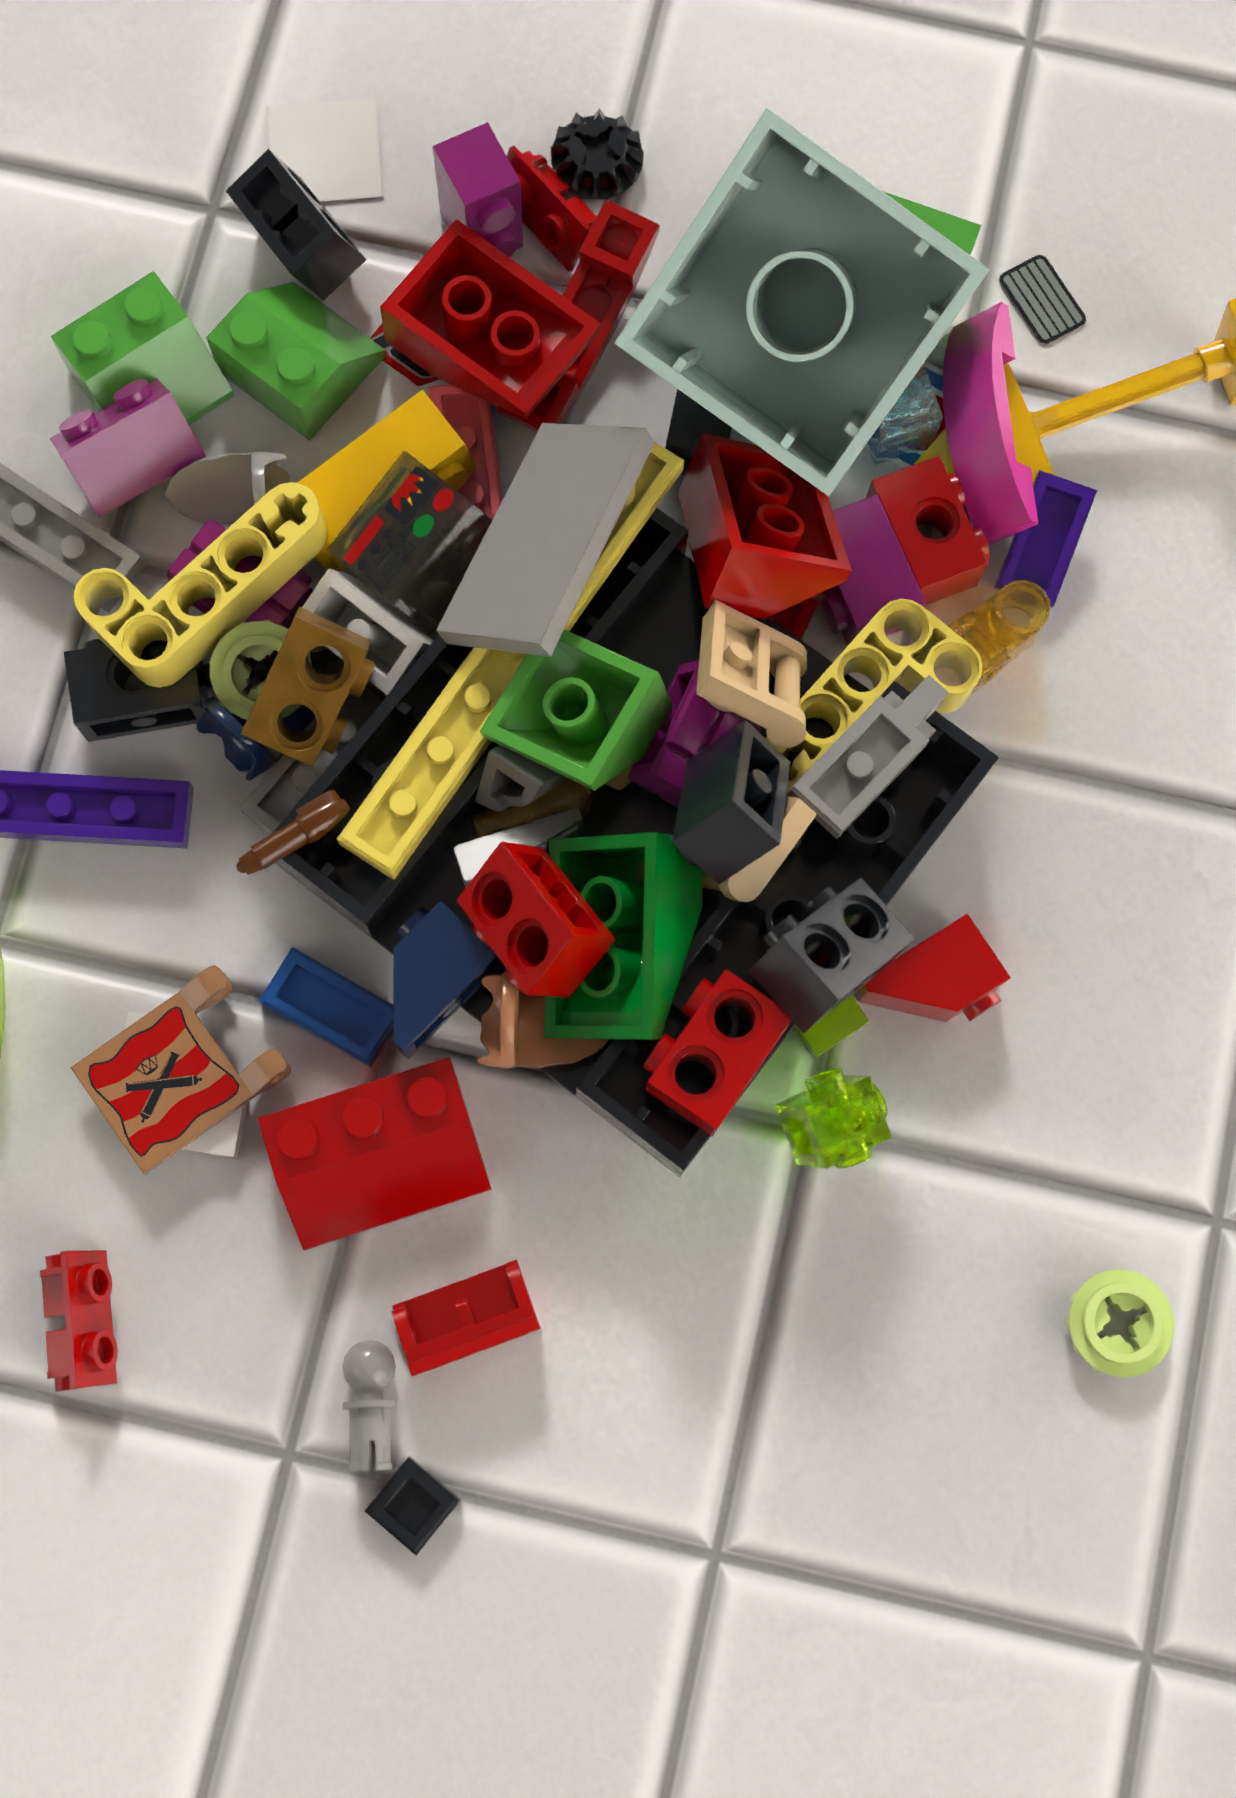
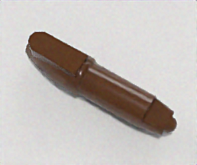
M335 790L325 792L296 810L298 814L295 818L296 820L252 845L251 850L238 859L237 871L247 873L248 875L268 868L307 843L319 840L340 823L350 810V807L345 799L339 797Z

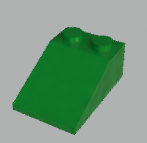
M655 832L549 839V855L616 940L569 998L545 996L544 1038L660 1040L702 910L703 870L700 867L689 864L682 857L678 848L672 843L673 835Z

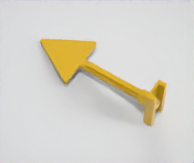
M1236 298L1228 301L1214 341L1196 347L1194 354L1037 412H1030L1027 409L1013 371L1009 364H1005L1004 373L1016 461L1031 468L1032 481H1034L1039 470L1054 475L1040 441L1049 435L1199 380L1207 383L1220 378L1231 406L1236 404ZM946 428L914 464L940 456L947 473L955 474Z

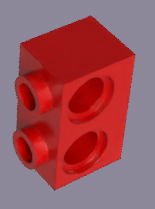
M501 841L456 900L472 921L471 928L474 934L493 949L507 968L506 976L511 984L529 996L569 998L616 940L544 848Z
M725 969L715 985L706 978L701 981L682 1009V1012L691 1018L677 1040L666 1033L643 1065V1068L652 1073L645 1091L710 1136L715 1134L792 1021L777 1003L727 969ZM726 1006H735L742 1009L749 1017L751 1024L750 1032L740 1038H730L723 1035L715 1025V1012ZM687 1061H697L704 1064L712 1074V1088L699 1095L686 1093L676 1082V1068Z

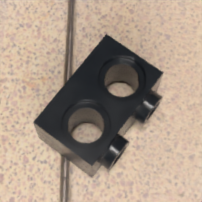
M270 149L262 154L226 190V193L288 272L322 300H325L367 260L303 179Z
M862 878L839 894L832 886L823 890L801 911V914L806 918L799 923L792 914L781 921L761 940V943L768 951L749 970L803 1033L807 1032L878 975L916 939Z

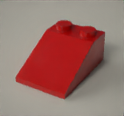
M457 219L380 306L384 337L388 344L430 375L524 419L529 417L601 331L602 325Z

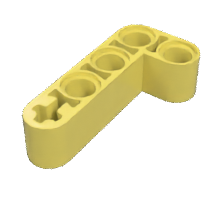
M294 482L279 484L266 493L149 600L124 575L113 569L101 568L85 574L77 583L73 595L75 607L95 635L142 682L148 686L158 688L171 686L182 679L206 657L227 632L244 622L322 550L326 544L328 530L318 499L312 490L303 484ZM293 518L295 521H297V522H299V523H301V524H300V525H297L295 522L291 521L290 519ZM268 537H271L273 544L277 547L276 549L272 547ZM253 555L262 557V562L253 571L246 573L235 571L236 565L243 558ZM117 597L124 598L122 606L117 612L108 616L98 615L100 607L107 600ZM202 598L215 599L214 606L206 614L196 617L188 615L189 608L197 600ZM158 640L167 641L166 649L161 656L152 660L140 659L142 651L148 644Z
M898 599L887 603L800 699V709L804 712L806 719L814 717L827 721L832 727L834 735L821 739L809 735L806 731L804 740L797 746L782 748L771 743L786 758H788L790 751L796 757L789 771L786 796L790 797L788 795L790 788L880 696H883L894 681L909 692H912L930 675L948 691V694L942 699L943 703L935 711L946 714L958 710L965 704L982 675L983 664L979 653L971 644L919 603L908 599ZM900 628L911 636L913 644L908 646L896 645L886 637L885 630ZM947 667L954 670L960 676L962 685L953 687L941 683L935 676L934 669ZM853 672L861 673L871 680L874 689L867 692L855 691L847 685L844 676Z

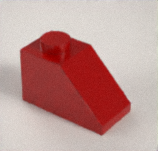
M967 913L895 958L878 975L853 995L860 1003L947 1022L963 1012L970 1022L1002 1001L996 990L1010 980L1011 977Z

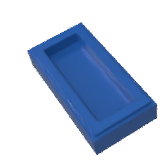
M294 947L290 949L258 1001L262 1006L369 1068L372 1067L394 1031L393 1004Z

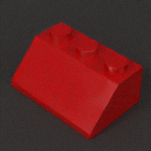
M702 433L678 491V497L685 526L689 531L688 539L705 608L709 609L714 601L718 600L747 616L766 619L846 582L852 569L828 496L759 446Z
M450 1057L257 1118L276 1184L304 1251L492 1190L458 1077Z

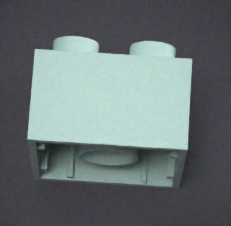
M766 108L614 344L827 496H830L987 275L989 269L780 116Z

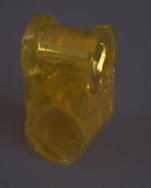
M1026 580L1013 581L1005 585L972 612H967L948 626L971 644L980 655L983 664L982 675L972 693L987 684L1010 661L1029 648L1042 631L1048 620L1051 607L1050 599L1046 592L1036 583ZM1014 607L1021 609L1028 615L1031 624L1021 627L1013 625L1006 619L1003 610Z

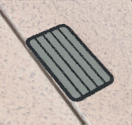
M1036 255L1000 275V284L1039 342L1043 344L1051 343L1085 324L1086 316L1045 256Z

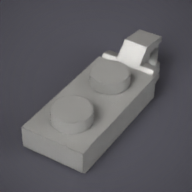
M928 675L904 700L893 691L885 698L880 696L790 788L788 795L790 797H799L817 814L814 819L837 839L927 746L930 737L936 730L926 720L943 703L942 699L948 694V691Z

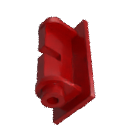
M513 145L509 148L507 158L521 183L522 222L566 270L570 272L574 269L579 257V250L597 215L578 196L568 200L563 198L567 195L570 187L547 164V160L543 155H534L531 151H526L522 154Z
M107 1250L61 1251L60 1254L46 1256V1269L39 1271L42 1281L44 1318L65 1316L66 1323L65 1329L45 1332L48 1362L47 1379H54L55 1392L117 1384L116 1360L118 1348L113 1336L110 1300L112 1277L108 1269Z

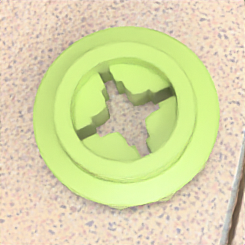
M269 619L248 623L242 622L220 639L211 657L210 679L216 696L229 711L247 720L266 680L261 681L258 686L254 684L249 692L244 688L249 682L248 678L252 669L245 663L246 659L239 653L241 652L247 658L251 656L255 660L260 661L266 655L270 656L274 650L279 652L289 629L275 624ZM309 652V653H308V661H309V663H310V665H311V667H312L311 657H310V652ZM292 704L285 707L281 711L282 718L292 714L301 704Z
M1129 1270L1104 1271L1090 1276L1079 1290L1071 1296L1072 1304L1065 1323L1070 1330L1073 1350L1080 1354L1091 1365L1093 1370L1115 1377L1138 1376L1156 1367L1169 1351L1174 1336L1173 1312L1165 1294L1147 1277ZM1108 1305H1113L1114 1309L1118 1312L1141 1309L1142 1312L1134 1316V1321L1130 1322L1127 1326L1131 1336L1129 1338L1130 1342H1125L1120 1335L1098 1337L1097 1333L1104 1330L1103 1326L1110 1321V1316L1107 1312Z

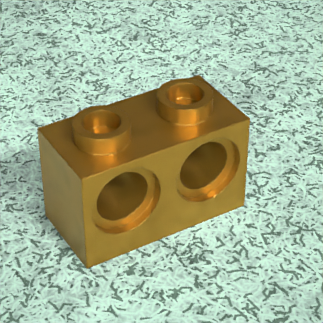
M299 606L241 734L311 767H314L321 750L333 754L348 723V719L338 715L348 693L357 697L361 696L376 663L365 658L370 640ZM317 646L333 647L341 654L344 667L332 675L320 674L311 667L308 661V653ZM292 704L304 705L312 710L317 724L312 729L303 732L292 730L284 723L281 711Z

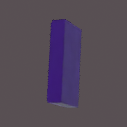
M1039 470L1033 481L1038 525L1013 535L994 589L1048 608H1053L1097 490Z

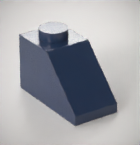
M442 901L430 912L424 907L418 909L403 923L396 934L401 941L394 947V1043L408 1060L483 985L481 982L482 978L487 974H494L500 968L499 958L496 953L483 943Z

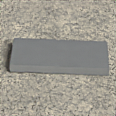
M541 424L436 630L447 644L551 657L655 444L646 428Z

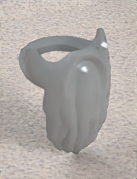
M257 451L254 453H232L200 459L178 470L172 476L164 495L171 501L172 506L177 508L179 513L185 517L192 518L203 524L212 519L217 523L233 524L271 489L279 484L289 482L288 472L278 463L287 458L284 454Z

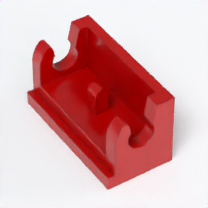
M517 1259L392 1305L393 1311H391L411 1376L420 1375L541 1329Z

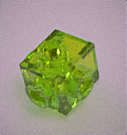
M841 1068L830 1069L806 1079L805 1085L807 1090L775 1104L796 1165L825 1169L833 1165L837 1169L851 1167L871 1158V1147L892 1138L886 1121L888 1113L886 1101L881 1091L873 1084L870 1076L844 1075Z

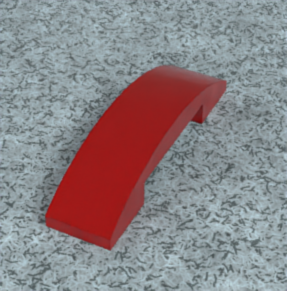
M607 199L605 200L579 250L580 262L562 294L570 302L601 323V331L527 419L499 406L496 408L497 413L538 432L542 423L562 424L597 367L628 306L656 241L660 224Z

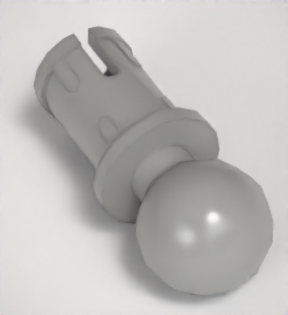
M366 1340L358 1342L349 1349L343 1361L344 1378L349 1386L356 1390V1401L343 1402V1410H349L350 1465H348V1472L369 1471V1442L372 1449V1471L392 1470L390 1458V1408L396 1407V1400H383V1389L392 1381L396 1364L394 1355L389 1348L379 1341Z

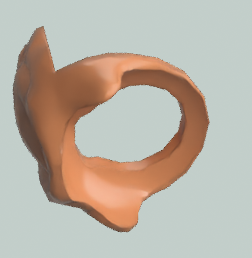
M506 971L500 974H487L482 978L483 986L492 993L493 1003L488 1011L483 1014L481 1020L480 1040L490 1053L487 1056L477 1058V1062L481 1065L508 1069L512 1067L540 1068L572 1064L596 1054L607 1043L608 1039L544 1038L545 996H529L519 991L508 980Z

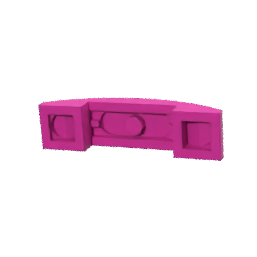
M1003 302L982 311L952 328L943 364V408L955 475L963 488L965 507L973 527L977 526L981 529L988 546L1038 525L1031 468L1016 461L1004 365L1016 358L1009 307Z

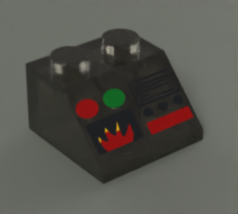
M404 450L331 543L327 551L394 606L437 638L439 634L436 630L492 519Z

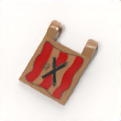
M216 965L209 966L201 971L178 993L70 1067L145 1175L251 1099L286 1079L291 1073V1066L276 1049L265 1051L238 1073L200 1020L197 1013L220 1002L230 995L233 990L232 983Z

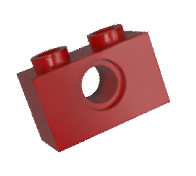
M940 456L871 480L866 498L878 494L926 601V605L976 587L989 564L990 553L988 543L979 527L972 528L964 511L965 496L961 483L955 474L947 473ZM922 524L935 526L940 530L943 538H927L920 533L917 526Z

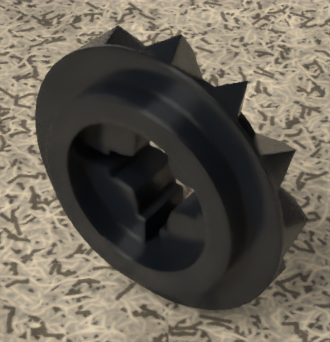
M599 108L594 116L582 117L576 112L570 124L565 127L558 126L556 138L551 147L552 169L570 187L569 191L577 196L594 200L618 196L636 182L643 167L644 152L640 142L639 131H632L627 126L623 115L617 119L606 117ZM607 141L608 158L599 155L594 161L590 160L586 166V146L595 149L601 143L604 144Z

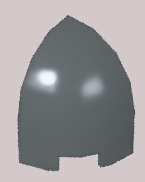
M498 745L488 753L475 802L494 811H503L509 806L523 807L555 788L564 776Z

